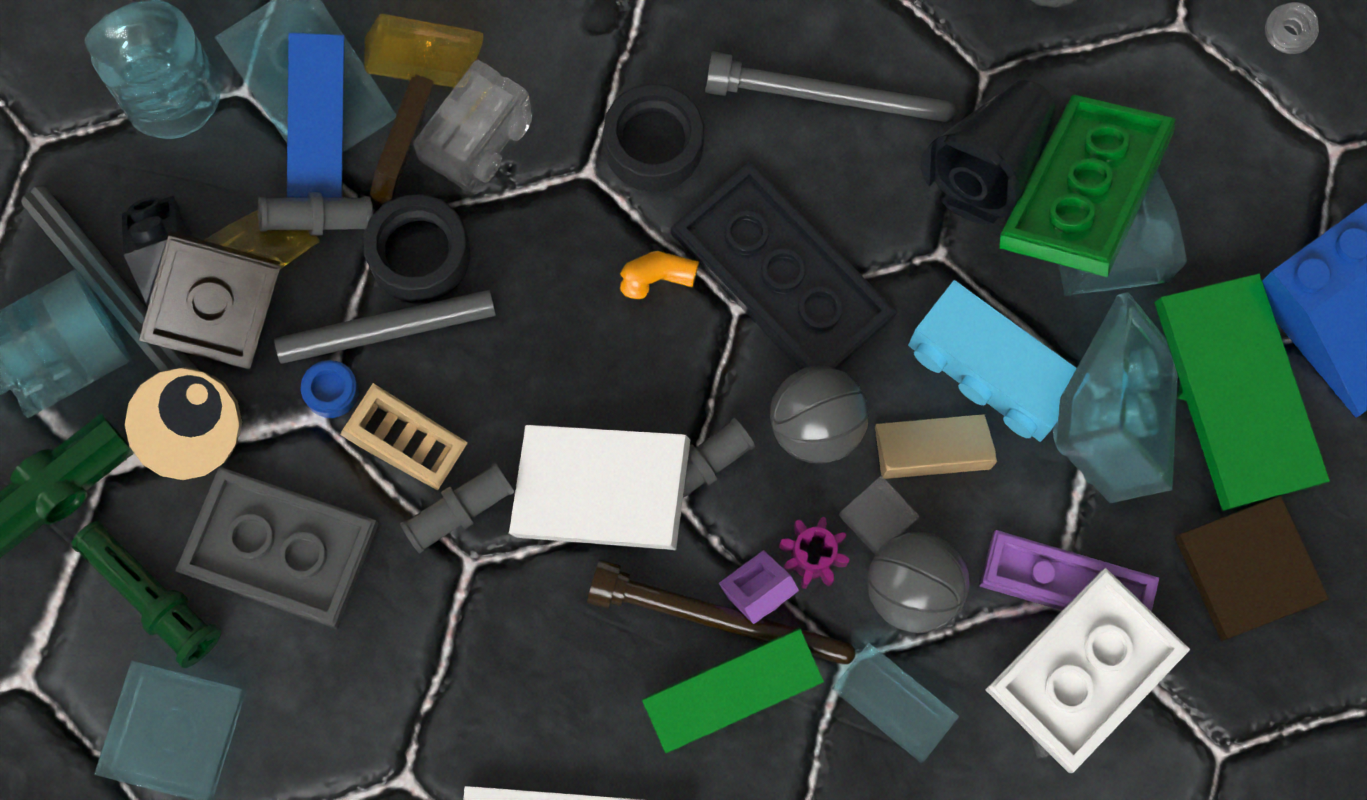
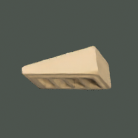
M374 383L340 434L362 449L436 490L440 488L468 443ZM377 408L385 411L387 415L373 435L364 428ZM399 419L406 423V426L394 445L391 446L383 440L395 421ZM416 430H419L426 434L413 457L410 458L402 452ZM437 440L446 446L431 470L421 464Z

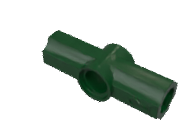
M101 413L54 450L45 449L31 455L12 472L10 477L12 483L0 491V558L43 524L57 523L74 513L88 496L87 490L134 454L125 439Z

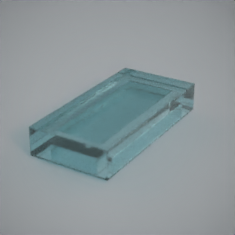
M870 643L866 645L832 688L833 691L921 763L926 760L959 718L956 713Z

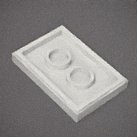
M526 425L509 534L517 538L676 550L690 439L684 434Z
M1104 568L985 690L1068 773H1073L1190 649L1108 569Z

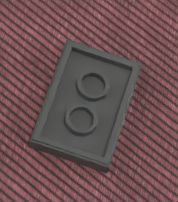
M219 466L175 571L180 575L338 629L379 524L371 518Z

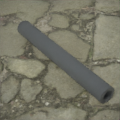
M489 289L275 337L274 341L279 362L284 364L496 316Z

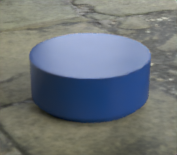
M325 360L314 364L306 371L301 381V394L312 412L324 418H336L345 415L354 407L359 396V386L354 374L345 364L334 360Z

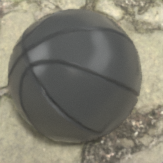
M829 366L803 368L785 379L772 398L770 422L773 434L780 446L798 460L817 464L840 460L849 455L860 444L866 433L869 422L866 396L859 384L850 375Z
M925 532L905 533L886 542L874 556L869 567L867 579L870 600L876 611L886 622L898 629L912 633L932 632L952 622L963 609L968 598L970 586L968 569L961 554L949 542L934 534Z

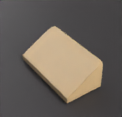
M985 414L875 425L882 479L990 470L997 462L996 451Z

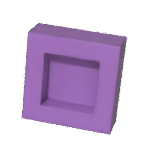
M764 550L719 582L726 597L753 624L775 611L783 602L799 591L791 575Z

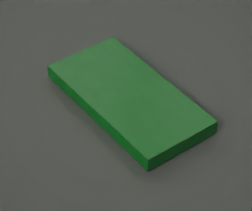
M1072 94L1026 184L1022 196L1017 201L1000 234V249L1108 277L1174 134L1176 119Z
M1260 273L1163 296L1156 300L1154 304L1222 511L1330 482Z

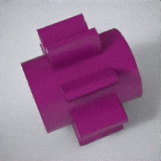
M825 517L819 520L816 527L808 529L801 520H797L794 524V532L798 537L797 540L781 539L779 548L782 551L791 553V559L784 564L783 568L788 573L795 570L802 576L801 586L803 589L808 587L812 579L821 577L824 584L828 587L831 586L835 581L834 574L830 569L831 565L846 567L850 560L846 555L837 553L838 546L841 545L847 535L845 532L833 536L830 531L825 529L827 525ZM811 542L820 544V554L826 556L821 557L817 565L807 562L808 553L804 551L807 550Z

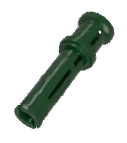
M92 522L80 530L72 541V548L79 552L142 615L141 623L143 624V629L149 635L157 634L177 654L175 660L182 668L193 666L213 649L220 639L221 630L215 624L206 625L187 606L188 598L182 592L176 590L167 591L135 557L103 528L104 526L100 522Z

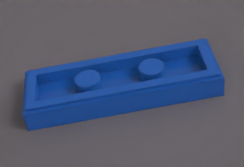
M289 33L287 197H307L309 192H321L322 197H342L344 35Z

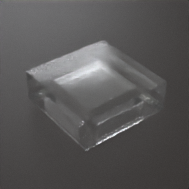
M882 475L839 514L843 521L875 555L886 542L901 535L920 517Z

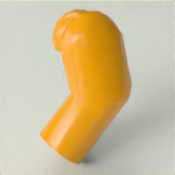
M661 251L650 252L625 264L620 273L623 277L620 290L629 298L643 299L649 292V284L661 279L693 287L699 261Z

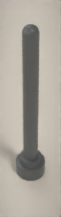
M711 52L705 93L726 96L727 91L737 93L738 88L942 122L952 121L957 114L956 106L950 101L741 67L742 61L732 60L733 54Z

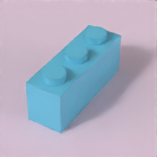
M953 280L915 329L908 344L909 347L915 350L914 356L923 366L936 373L945 372L960 383L958 387L968 399L983 406L987 403L1004 415V423L1013 432L1024 438L1034 437L1039 442L1052 430L1090 379V377L955 280Z

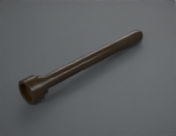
M601 559L598 561L587 603L609 609L610 604L621 607L622 602H626L762 642H768L796 629V627L764 618L753 624L740 611L629 580L630 574L620 571L621 565ZM801 629L812 656L842 665L850 664L854 660L856 652L850 643Z

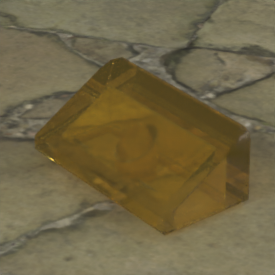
M381 14L365 36L364 69L369 74L411 80V77H415V74L434 81V85L464 89L470 81L483 43V33Z

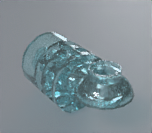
M160 0L131 3L109 15L106 14L89 30L84 40L86 49L91 54L92 65L130 123L137 130L148 136L175 139L197 131L213 115L220 99L218 75L196 37L195 31L178 8Z
M76 270L70 271L0 310V395L11 390L18 399L22 413L28 418L131 361L129 353L112 321L90 287Z

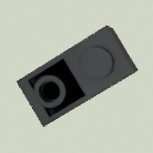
M174 196L161 200L158 197L144 198L132 204L127 212L122 213L123 255L147 307L168 232L171 231L188 236Z

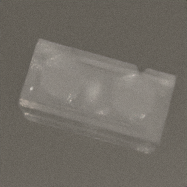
M475 60L413 143L418 159L440 175L446 176L448 180L467 192H471L479 180L484 183L488 182L501 164L502 156L499 154L510 139L515 142L520 140L531 124L533 115L530 113L529 93L525 88L506 76L502 77L498 71L480 60Z

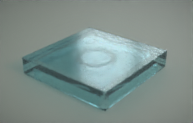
M131 661L94 775L191 800H213L246 691L237 687Z

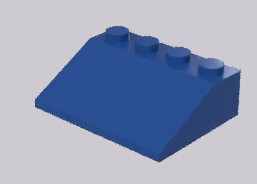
M1366 202L1272 270L1262 280L1276 323L1355 418L1367 411Z

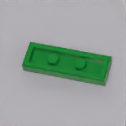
M796 628L642 698V702L666 754L815 687L824 681L801 629Z

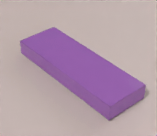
M995 530L992 533L979 586L1062 611L1101 570L1106 568L1152 612L1159 577Z

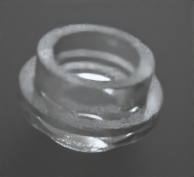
M1299 2L1278 6L1270 13L1265 22L1267 40L1275 49L1286 54H1299L1308 50L1317 39L1319 32L1318 18L1315 12L1309 6ZM1283 26L1292 27L1297 35L1289 33Z

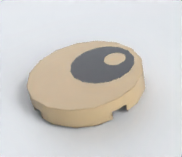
M187 367L159 372L142 383L128 403L125 419L129 446L140 462L160 476L179 480L205 476L225 463L237 445L242 426L238 401L227 385L213 375L211 376L204 371Z

